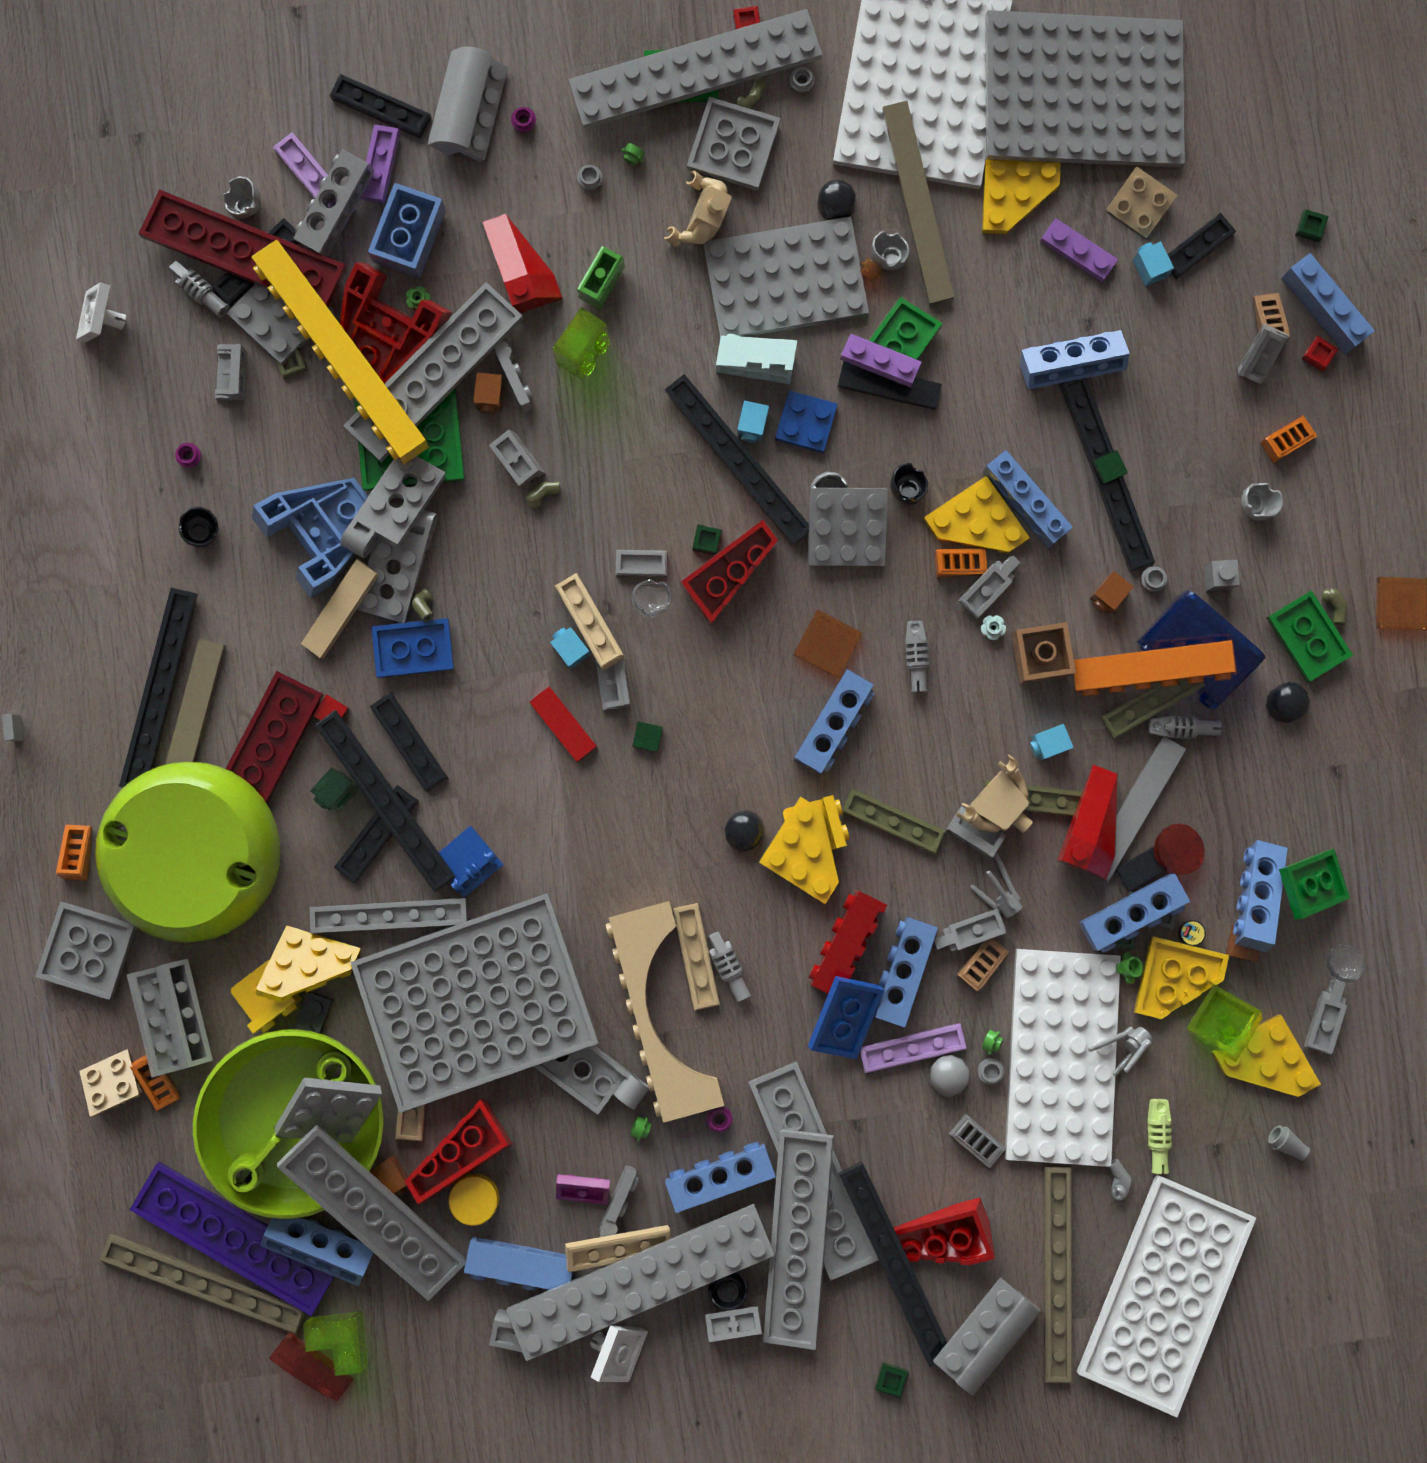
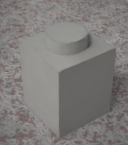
M1238 560L1211 561L1205 565L1206 592L1232 590L1239 586Z

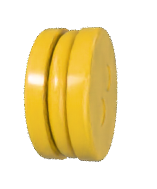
M477 1173L466 1175L454 1185L449 1195L451 1213L459 1222L468 1226H477L487 1222L496 1212L500 1201L499 1190L494 1181L483 1174Z

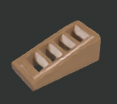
M1279 293L1254 296L1253 303L1258 332L1263 323L1267 324V321L1276 320L1275 324L1268 325L1288 334L1289 340V327ZM1273 301V306L1262 307L1261 302ZM1275 311V314L1265 316L1264 312Z
M994 938L983 941L956 975L974 991L978 992L1009 951ZM990 945L1000 954L995 957L986 947ZM982 953L993 961L991 965L980 957ZM976 961L987 969L984 973L973 965ZM969 969L980 977L978 981L967 973Z

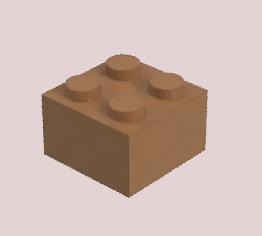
M1067 622L1018 629L1011 634L1020 684L1071 677L1076 673Z

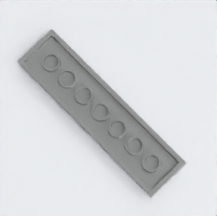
M485 282L385 383V386L417 427L523 320V316ZM357 411L343 425L381 463L389 455L386 449L389 444L384 438L381 440L377 438L371 429L374 424L369 418L364 420Z
M797 1061L749 1081L777 1152L781 1129L827 1135ZM834 1150L832 1153L824 1266L830 1281L878 1261L877 1255L838 1175L842 1169Z
M318 1125L310 1130L277 1163V1168L426 1300L429 1301L466 1264V1259Z
M786 1129L780 1130L771 1247L775 1256L770 1257L764 1343L812 1350L817 1348L834 1135Z

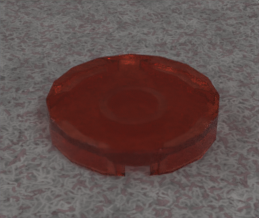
M1178 823L1165 827L1157 835L1154 843V852L1158 863L1162 864L1166 868L1164 870L1170 874L1181 876L1193 873L1201 866L1204 860L1205 848L1203 840L1198 832L1188 825Z

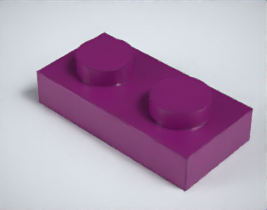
M558 1174L556 1199L608 1205L610 1180Z

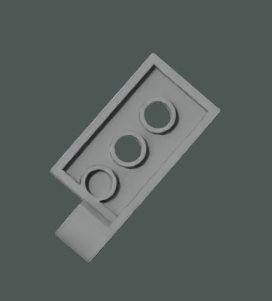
M417 456L405 465H403L399 458L393 460L345 530L340 545L362 558H365L371 552L376 542V536L399 548L445 479L446 472ZM408 477H413L418 482L414 487H406L403 484L404 480ZM393 498H401L404 501L403 505L399 508H393L389 503Z
M424 509L399 548L376 536V542L371 550L368 566L380 575L356 610L397 622L407 623L426 550H429L432 536L437 526L438 513ZM392 560L399 561L401 565L400 572L395 575L391 574L388 570V565ZM387 584L391 585L394 589V595L390 599H385L381 594L383 586Z
M595 1045L570 1053L565 1061L553 1059L533 1066L597 1115L613 1094L625 1105L635 1110L650 1089L645 1082ZM579 1062H585L590 1067V1072L585 1077H580L575 1072V1066Z

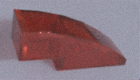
M291 1332L285 1336L269 1357L271 1361L290 1375L335 1401L339 1400L354 1380L351 1375L314 1346L310 1348Z

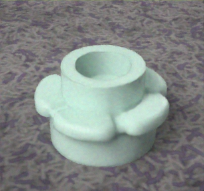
M990 615L985 617L983 625H981L982 634L989 640L999 639L1006 632L1004 620L1000 616L993 617ZM992 625L996 626L995 630L991 629Z

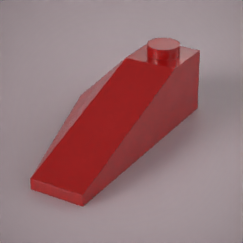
M506 214L482 222L510 302L520 314L563 299L553 272Z
M1094 764L1092 765L1057 858L1058 862L1104 880L1107 879L1115 857L1117 773Z
M980 1197L953 1204L893 1227L909 1261L933 1260L936 1263L948 1261L960 1262V1265H972L995 1259L990 1222Z

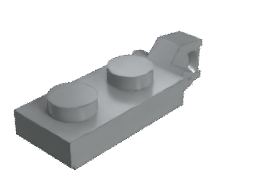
M1009 556L1003 563L998 560L986 570L958 602L975 619H978L1013 582L1012 579L1015 576L1011 572L1018 566L1020 561L1015 556Z
M997 908L949 925L948 928L943 929L945 936L934 939L933 944L935 950L949 946L952 952L995 938L1007 932Z
M1330 980L1327 991L1321 992L1304 1043L1305 1047L1329 1055L1333 1054L1347 1005H1345L1346 998L1342 997L1346 984Z

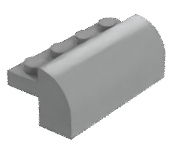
M460 47L451 51L428 141L429 146L447 155L460 152L478 162L485 161L508 70L507 66L492 59V53L475 47Z
M188 959L128 974L127 979L151 1078L213 1061Z
M1000 1277L933 1361L953 1378L961 1388L974 1396L1041 1313V1310Z

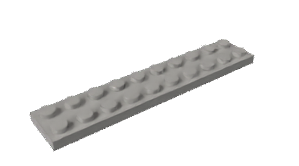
M804 9L570 78L568 81L583 129H587L822 59V52L808 10Z
M752 1204L508 1307L506 1311L525 1360L528 1361L773 1257L775 1254L756 1207Z

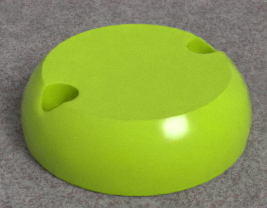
M176 762L162 765L130 781L119 791L106 809L99 825L95 849L96 867L101 885L109 901L119 914L131 925L146 934L167 941L184 943L218 938L235 930L254 916L272 891L277 879L281 853L280 837L276 822L265 800L256 789L232 771L202 762ZM125 826L127 831L122 830L121 827ZM250 866L255 873L244 870V867Z
M298 1029L268 1032L238 1045L226 1054L208 1075L199 1093L194 1111L193 1140L200 1166L208 1180L219 1193L239 1208L256 1215L278 1219L300 1218L325 1210L277 1168V1163L301 1138L290 1139L275 1136L274 1127L303 1078L377 1085L362 1060L348 1047L333 1038L313 1031ZM333 1064V1065L330 1067V1069L326 1072V1068H327L329 1065ZM341 1065V1073L338 1076L332 1077ZM381 1097L352 1143L337 1142L368 1171H370L377 1157L382 1141L384 1111ZM244 1170V1171L241 1173V1175L238 1177V1172ZM252 1171V1179L250 1181L243 1182Z

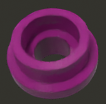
M527 107L517 108L511 116L512 126L515 130L522 133L531 131L536 125L535 113ZM522 118H527L528 122L522 124L520 123V120Z
M193 443L181 444L175 453L176 461L184 468L197 466L202 457L200 449ZM192 452L193 457L190 460H186V454Z
M724 1106L709 1110L706 1117L708 1127L718 1133L728 1130L733 1120L730 1110ZM717 1114H722L725 1118L720 1124L714 1120Z

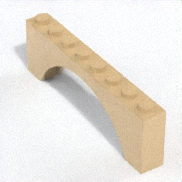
M670 901L609 917L610 923L606 924L609 939L614 938L617 947L612 949L616 964L621 963L623 974H619L623 990L628 989L630 999L626 1000L629 1014H634L637 1022L636 1025H633L636 1040L642 1041L644 1050L639 1051L642 1064L649 1067L650 1075L646 1076L650 1092L655 1091L657 1101L653 1102L656 1116H662L664 1123L724 1106L718 1078L697 1072L673 1056L658 1037L649 1015L646 997L649 968L661 942L676 927Z

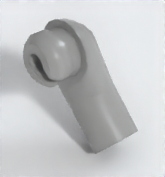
M1114 1159L1108 1167L1114 1175L1111 1195L1115 1200L1121 1201L1129 1193L1131 1177L1120 1160Z

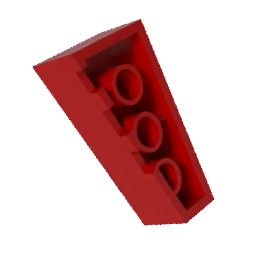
M761 520L679 583L709 624L715 620L778 541L764 520Z
M855 891L853 895L848 894L843 904V908L846 911L842 919L837 917L831 929L834 932L831 942L825 941L820 951V955L823 958L819 965L814 964L808 978L812 979L811 986L828 994L835 976L851 978L856 967L854 964L861 958L867 945V938L871 937L878 925L879 919L877 917L880 912L884 913L887 904L861 891Z
M480 1099L453 1131L439 1143L438 1147L404 1181L417 1204L426 1203L513 1145L487 1100Z

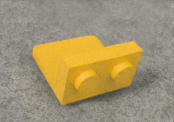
M831 795L810 802L823 810L831 849L847 846L846 840H850L846 825L841 826L839 815H843L839 799L834 800V796ZM793 807L784 809V821L787 819Z
M270 960L263 963L231 988L232 995L252 1021L247 1026L253 1034L260 1031L264 1034L276 1025V1019L281 1015L284 1017L290 1015L297 1009L296 1004L302 1000L298 993L292 995L291 999L284 1002L256 995V988Z

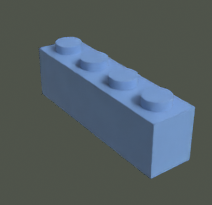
M1311 253L1292 266L1282 277L1283 281L1345 355L1375 331Z
M473 1236L470 1240L464 1273L470 1274V1278L475 1280H485L487 1277L496 1279V1283L501 1285H511V1282L522 1284L521 1287L523 1289L536 1291L537 1287L551 1290L572 1281L573 1272H568L566 1268V1254Z

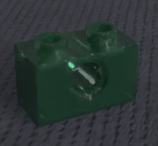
M331 767L311 789V792L315 795L313 800L323 809L341 811L360 788L345 773Z

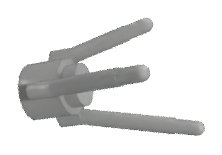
M996 852L994 857L1009 891H1004L991 871H987L986 874L1000 894L996 899L998 904L975 885H971L970 889L993 909L998 908L999 913H1002L1005 918H1009L1021 910L1023 906L1019 902L1021 898L1015 891L999 853Z
M1130 1026L1124 1032L1090 1046L1088 1050L1092 1052L1127 1037L1125 1046L1130 1053L1118 1065L1113 1075L1117 1076L1123 1069L1124 1072L1128 1073L1144 1051L1153 1043V1039L1147 1030L1142 1027L1134 1030Z

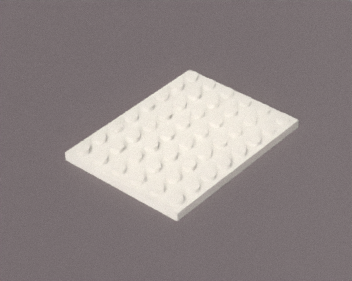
M861 0L833 165L898 176L882 108L883 106L908 101L926 180L980 190L986 160L985 15L988 10L1011 11L1012 0Z

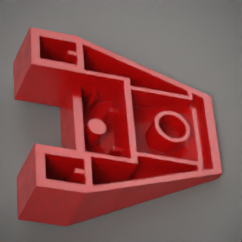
M355 262L344 288L340 325L385 384L450 319L453 312L432 300H421L413 318L409 317L377 298L388 275L367 263Z

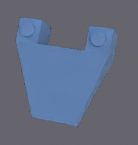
M355 478L275 493L253 505L252 519L266 538L287 526L312 558L298 567L296 580L311 599L332 587L356 556L354 552L341 546L340 541L345 530L368 496Z

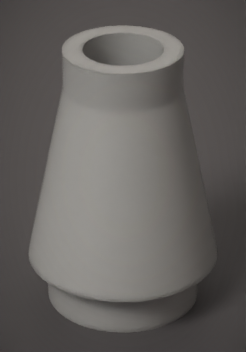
M1276 1126L1268 1137V1142L1272 1144L1273 1149L1293 1156L1300 1161L1306 1159L1310 1152V1148L1287 1126Z

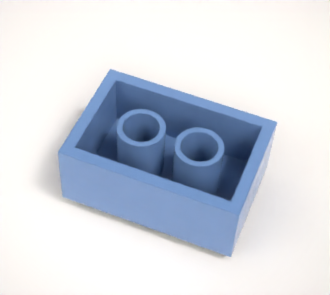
M394 183L368 250L373 263L420 279L446 213L443 200Z

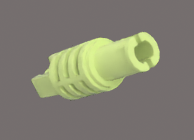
M1150 1099L1147 1129L1149 1149H1152V1173L1162 1174L1163 1172L1168 1174V1150L1172 1147V1120L1169 1101L1166 1099Z

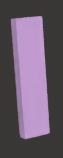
M292 132L276 144L273 149L315 199L320 191L319 186L322 179L327 177L328 174ZM337 198L330 200L328 208L336 205Z
M961 1023L865 1045L861 1047L860 1055L864 1072L870 1073L967 1048Z

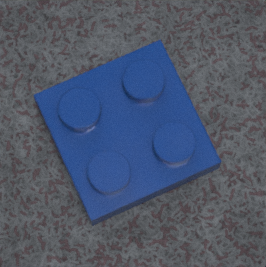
M789 390L775 440L824 454L837 403Z

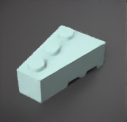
M736 334L721 336L716 361V372L790 384L797 340L741 337Z

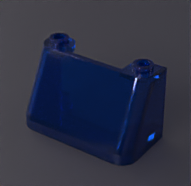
M1185 590L1176 596L1137 640L1141 645L1140 649L1142 651L1232 640L1234 643L1237 674H1233L1231 679L1215 681V677L1204 678L1206 686L1198 690L1199 701L1204 706L1212 707L1213 709L1218 708L1266 658L1256 645L1202 598L1190 590Z

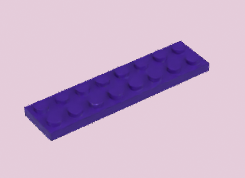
M161 1162L156 1163L129 1209L310 1316L314 1314L334 1279L332 1275L261 1247L263 1235L268 1227L266 1223Z

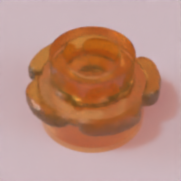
M868 257L863 263H859L862 266L860 272L870 281L873 278L879 279L878 276L883 270Z

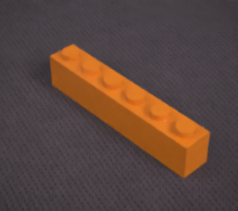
M1232 640L1074 660L1076 670L1074 674L1075 689L1079 693L1083 692V696L1099 695L1098 690L1109 689V693L1125 692L1124 687L1135 686V690L1151 689V684L1161 683L1162 687H1172L1178 685L1177 681L1188 680V684L1203 683L1204 678L1215 677V681L1229 680L1231 675L1237 674L1234 643Z

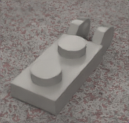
M501 341L494 348L495 353L522 412L525 413L532 410L530 401L534 398L528 385L523 387L519 380L523 378L518 364L512 365L514 356L509 344Z
M629 1165L624 1167L599 1228L600 1237L617 1233L616 1220L618 1216L623 1217L628 1206V1202L625 1199L628 1193H633L639 1178L636 1177V1169Z

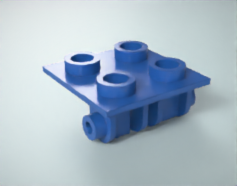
M471 825L439 852L456 875L450 881L452 883L451 886L463 898L468 896L504 865Z

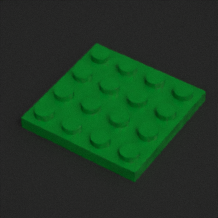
M455 388L417 426V429L426 439L429 446L428 449L417 457L446 472V477L442 483L465 481ZM354 398L355 413H356V412L358 411V410L356 409V407L359 406V404H358V402H357V401L355 400V398ZM358 441L362 489L364 492L372 491L394 459L389 454L381 463ZM408 477L404 480L403 484L406 487H412L418 481L413 477Z

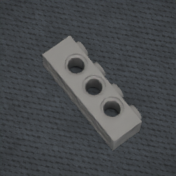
M344 149L334 157L331 164L332 169L328 176L322 179L319 186L320 191L316 198L309 203L308 213L304 220L297 225L295 237L293 238L304 247L326 257L331 253L375 172L369 163ZM349 176L348 183L340 186L342 178ZM337 198L336 205L328 208L330 200ZM324 221V227L321 230H316L318 222Z

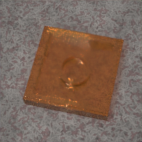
M1378 577L1376 628L1427 630V578Z
M817 609L793 655L839 678L862 632Z

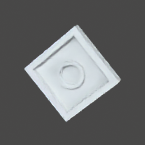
M100 282L86 291L76 340L88 342L99 336L102 324L118 328L119 330L123 329L125 322L122 320H126V315L106 309L110 285Z
M610 1326L607 1336L597 1332L592 1339L598 1343L591 1341L590 1344L591 1348L598 1350L600 1354L591 1378L598 1382H629L648 1331L642 1327Z

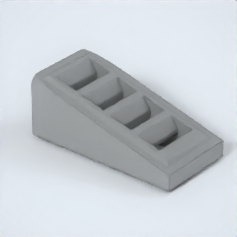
M967 1114L963 1115L949 1133L989 1168L1006 1149ZM969 1125L973 1126V1129L964 1139L960 1137ZM977 1131H979L981 1135L973 1145L968 1144ZM985 1138H987L989 1141L982 1148V1150L978 1152L976 1150L977 1147L982 1143V1141ZM994 1144L997 1148L990 1155V1157L986 1159L984 1155Z

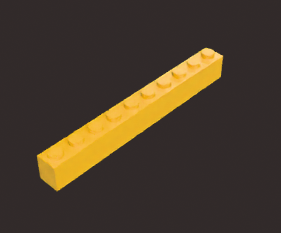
M275 240L251 256L256 264L253 269L261 281L265 278L270 283V286L267 287L276 301L281 298L285 306L282 309L289 319L293 320L295 318L300 325L297 329L305 340L309 338L315 345L311 348L320 360L325 358L329 363V366L326 367L335 380L340 378L344 383V386L341 387L349 400L355 398L359 406L356 409L363 419L369 418L374 426L371 429L379 440L384 438L389 444L386 449L394 460L399 458L403 465H405L428 449L429 446L426 439L279 241Z

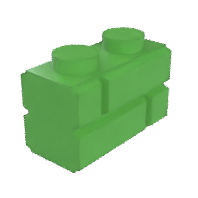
M601 246L577 288L578 297L582 301L601 310L614 288L618 276L621 275L625 268L624 258Z

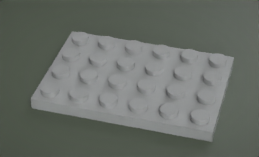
M851 217L706 241L703 244L720 338L721 336H727V334L748 337L869 315Z

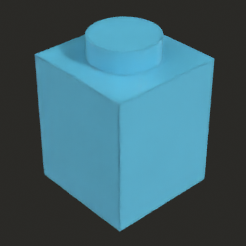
M1161 241L1154 245L1150 242L1138 248V252L1133 259L1145 287L1168 277L1174 269Z
M744 401L737 430V436L741 437V440L749 443H756V440L762 441L769 406Z
M571 627L567 630L562 628L552 636L554 640L550 642L570 670L591 655Z
M1064 724L1032 736V742H1030L1032 753L1035 757L1038 756L1040 761L1074 748Z

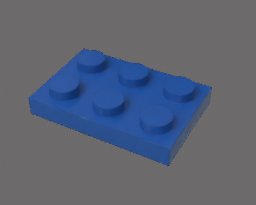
M448 618L430 620L429 622L417 621L372 626L377 678L454 670L450 620Z
M835 976L808 1043L810 1050L857 1059L885 991L882 986Z

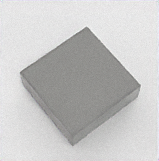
M12 713L4 714L2 716L4 739L14 743L23 742L21 716Z

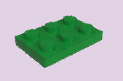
M900 297L869 341L919 360L941 329L943 323Z
M1312 590L1266 617L1307 683L1353 656Z
M1335 849L1323 851L1279 869L1295 920L1306 918L1350 899Z

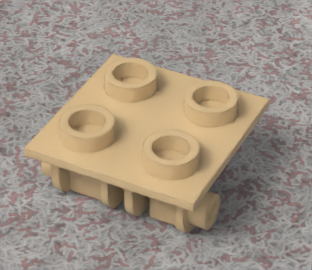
M1136 166L1106 210L1147 238L1178 195Z
M128 1049L79 1071L90 1117L103 1114L105 1111L113 1107L116 1108L120 1104H125L126 1101L135 1097L138 1098L144 1092L140 1083L136 1082L135 1075L130 1069L132 1062Z

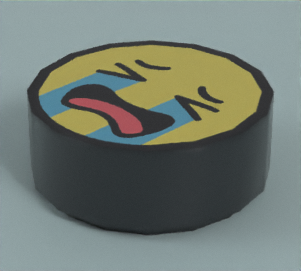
M1195 920L1183 922L1178 929V937L1186 945L1197 946L1204 941L1206 936L1204 926Z

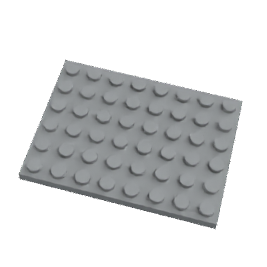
M987 11L985 15L986 159L1182 168L1184 166L1183 20Z
M549 893L350 962L399 1113L600 1043Z

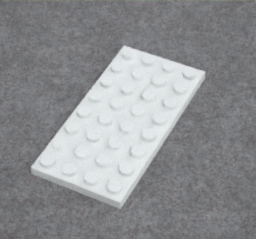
M1015 949L1005 1140L1006 1160L1106 1167L1111 1165L1115 1076L1113 1072L1116 1070L1117 1041L1092 1052L1088 1048L1117 1035L1120 974L1116 971V965L1120 963L1121 956Z
M1156 1174L1077 1373L1165 1413L1178 1417L1256 1217Z

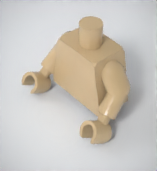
M691 171L690 174L695 177L691 182L686 181V184L697 191L703 190L687 230L681 234L675 227L671 226L667 229L671 235L664 237V239L673 247H677L681 242L683 244H704L706 241H711L721 226L732 196L727 194L725 183L716 179L705 178L696 171Z
M1009 754L1007 755L1009 757L1007 765L1001 761L998 762L999 767L1004 771L998 772L970 805L962 803V806L966 808L963 815L956 813L958 818L967 821L977 830L996 833L999 830L1006 831L1013 824L1019 831L1024 833L1033 823L1032 820L1022 813L1029 805L1027 800L1029 793L1024 777L1018 769V761Z

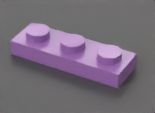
M374 125L366 162L370 164L375 172L360 198L361 200L385 204L401 134L398 128Z
M1056 218L1040 240L1041 243L1102 283L1118 261L1116 257Z
M850 334L840 360L908 387H912L921 365L919 360Z

